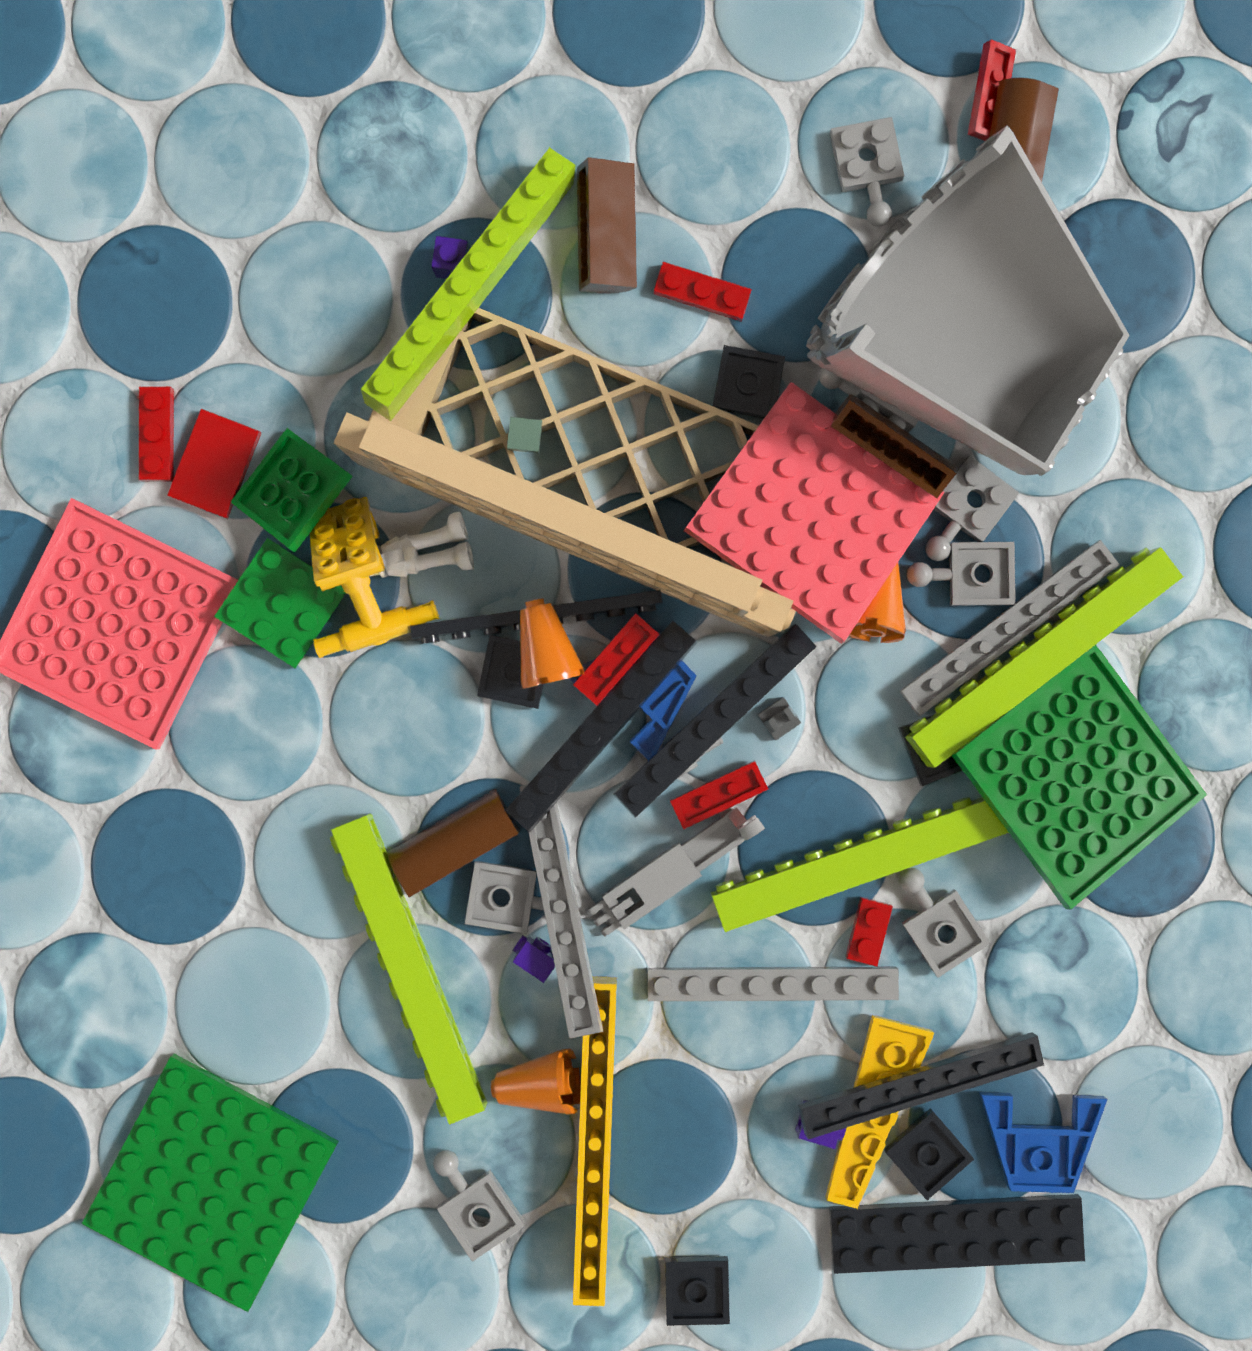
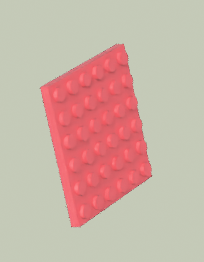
M790 382L684 531L736 569L762 579L761 587L793 600L794 602L791 606L793 610L842 644L945 492L943 491L938 498H935L831 427L835 413Z
M71 498L0 640V673L158 750L161 748L223 623L214 616L239 579Z

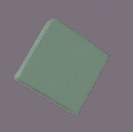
M510 417L507 450L539 454L542 420Z

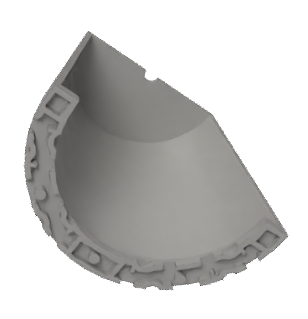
M1006 126L976 148L977 153L970 161L962 159L948 174L921 196L924 201L914 211L910 209L902 217L906 222L905 224L898 219L885 235L868 251L870 253L869 259L862 265L858 263L819 315L818 319L823 325L821 329L817 325L813 326L810 332L812 335L806 344L811 350L807 353V356L816 365L1020 475L1038 474L1042 476L1054 466L1056 455L1068 443V436L1072 429L1082 420L1084 406L1091 403L1096 397L1097 393L1095 391L1100 383L1109 376L1111 365L1123 353L1122 347L1130 335L1014 133Z

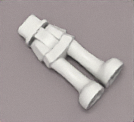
M461 512L450 514L447 525L439 529L415 535L405 534L401 538L396 536L381 545V547L377 545L385 571L370 575L369 577L380 575L382 578L387 576L407 577L408 574H418L419 571L444 565H457L461 570L466 571L474 569L472 549L468 542L419 555L417 551L431 546L468 540V532Z

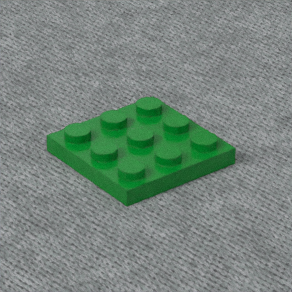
M286 428L232 499L231 503L287 548L296 552L353 476L290 429Z
M267 538L214 617L293 668H296L314 642L313 639H316L346 593L342 586L322 591L320 586L317 587L314 582L313 567Z

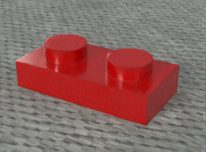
M860 897L845 956L847 959L878 967L893 908L891 904Z

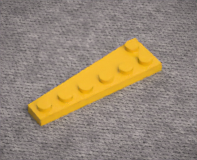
M872 1014L853 1088L920 1067L933 1039L934 1032L930 1029ZM898 1112L846 1128L842 1141H839L825 1195L827 1201L858 1209L875 1170V1164L880 1159L886 1145L887 1136L899 1116Z

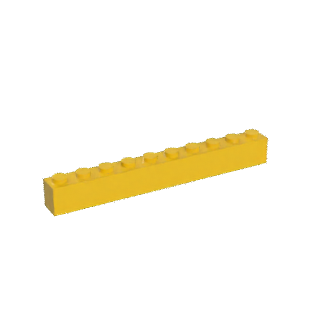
M592 976L603 1032L583 1036L573 1305L605 1306L617 977Z

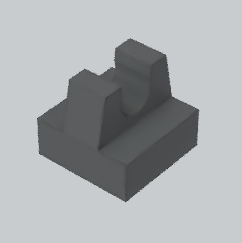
M784 697L757 714L775 741L801 724V721Z

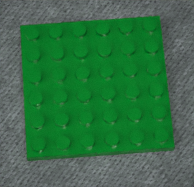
M1097 645L1081 655L952 754V757L1067 910H1072L1207 796V793Z
M174 1053L165 1065L82 1224L249 1312L339 1141Z

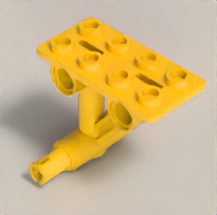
M367 497L351 498L341 505L328 508L310 532L313 578L316 586H320L321 590L325 591L341 585L344 592L349 594L360 618L359 621L343 625L342 628H339L340 632L319 639H313L319 658L345 649L347 652H353L371 645H382L390 639L411 633L410 626L440 619L433 600L410 609L401 606L381 613L370 588L371 580L369 576L385 571V567L375 539L379 538L380 535Z

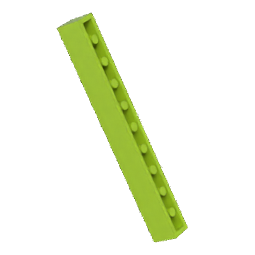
M549 147L361 388L364 404L389 421H392L574 185V163Z
M1146 547L1131 557L1133 561L1131 565L1125 569L1121 566L1107 576L1109 581L1101 588L1096 585L1082 595L1085 599L1077 606L1074 604L1067 606L1057 614L1060 617L1059 620L1052 625L1048 622L1034 631L1035 638L1027 644L1022 641L1008 652L1011 656L1001 663L1000 660H997L984 670L986 675L978 682L975 679L969 681L959 689L961 695L953 701L948 698L934 708L937 713L927 720L923 717L911 725L910 730L912 732L905 738L926 766L937 767L954 752L1181 580L1184 576L1162 547L1152 550Z
M966 797L952 802L953 808L941 811L939 807L922 813L924 818L913 822L911 818L899 820L893 823V829L882 832L881 828L868 831L863 834L864 839L852 842V839H846L835 843V849L824 853L822 849L804 854L805 859L793 863V860L789 859L775 864L776 870L763 873V870L751 872L745 875L746 880L734 884L733 880L722 882L715 886L716 891L710 893L724 932H728L1009 832L983 797L971 801L970 797Z
M372 813L331 829L333 834L330 837L331 845L335 853H340L345 864L342 866L343 875L348 883L352 882L356 891V894L353 896L355 905L359 912L364 911L368 921L365 924L366 932L372 942L376 941L380 951L377 953L380 967L383 971L387 970L391 978V982H389L390 992L395 1000L399 999L403 1008V1011L400 1012L402 1022L406 1029L411 1028L415 1038L412 1041L413 1049L418 1059L423 1058L427 1068L424 1070L425 1079L430 1088H435L438 1096L436 1106L440 1116H446L449 1125L485 1111L487 1099L399 880L392 869L387 850Z

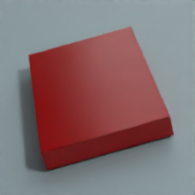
M201 409L167 496L228 519L233 508L231 501L240 490L262 433L256 429Z

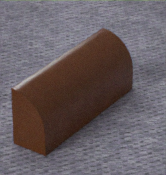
M1008 78L1001 80L998 85L989 138L1008 126L1042 182L1059 88L1031 78Z
M588 157L577 167L579 291L591 293L630 291L637 288L635 163Z
M850 394L836 411L831 427L935 498L939 497L957 474V466L853 394Z
M496 788L388 851V858L392 869L408 898L519 834L520 829L513 817L505 811L507 807Z

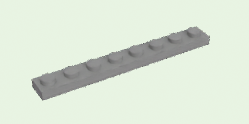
M1101 540L1096 541L1022 597L1015 605L1009 607L899 692L918 716L923 715L1120 564Z
M527 785L520 786V791L522 792ZM556 803L535 828L529 832L569 1039L603 1032L558 805Z
M896 966L648 968V1001L899 1000V969Z

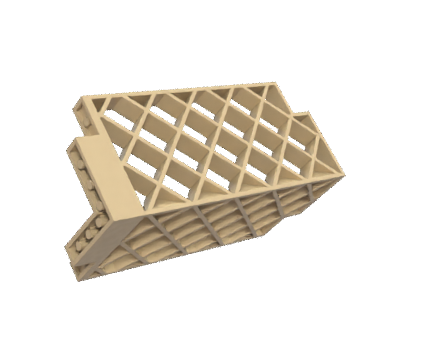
M481 308L476 310L392 421H389L375 410H372L368 421L346 412L334 440V444L360 466L654 590H661V593L763 636L770 637L782 630L788 629L796 611L791 609L794 601L760 587L762 579L736 569L729 563L728 565L689 549L700 544L693 537L679 543L668 540L654 506V503L697 487L704 503L710 495L705 483L723 476L733 463L732 461L701 474L685 436L686 432L717 421L731 427L741 451L748 442L745 434L752 436L758 425ZM473 319L484 323L481 326L468 330ZM501 332H506L519 338L530 365L485 383L470 345ZM529 343L551 351L556 355L536 362ZM462 346L465 348L479 386L438 402ZM573 361L589 367L601 396L557 413L541 374ZM601 373L629 385L608 393ZM535 377L551 415L542 419V432L554 427L556 428L571 467L532 483L524 479L514 452L507 450L508 433L506 434L491 395ZM643 391L660 397L672 427L629 444L613 403ZM485 397L500 437L463 452L454 450L440 415ZM672 403L700 415L680 423ZM606 407L622 447L578 464L562 424ZM431 416L435 421L444 445L423 437ZM676 437L693 478L650 495L634 453ZM505 448L516 475L482 462L478 458ZM626 457L642 498L606 513L596 510L582 474ZM576 477L587 505L547 488ZM646 507L657 535L618 518Z

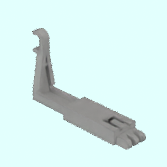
M736 807L681 845L680 842H677L602 894L603 899L590 907L587 913L589 916H592L599 910L602 911L603 914L593 922L596 926H599L605 921H609L610 924L601 930L604 937L620 926L625 930L702 876L700 872L765 828L755 815L747 820ZM633 888L642 899L634 904L630 896L620 904L617 901Z

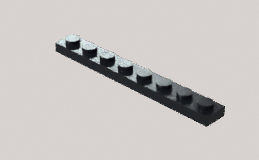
M661 590L558 604L553 605V608L561 624H564L563 618L576 617V622L594 620V614L607 612V618L626 615L625 609L638 608V613L656 611V605L662 604ZM520 610L410 626L412 639H420L421 644L440 642L439 636L452 635V640L471 637L470 632L483 630V635L502 633L501 627L514 626V631H520Z
M672 621L505 811L528 832H531L693 649L697 641Z
M797 624L792 625L616 790L613 795L634 818L637 817L817 646Z
M1031 1032L799 1104L798 1108L804 1134L809 1140L1044 1066L1039 1038Z

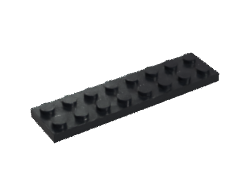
M1079 1194L859 1205L858 1209L849 1206H829L832 1270L834 1274L1085 1261L1082 1198Z

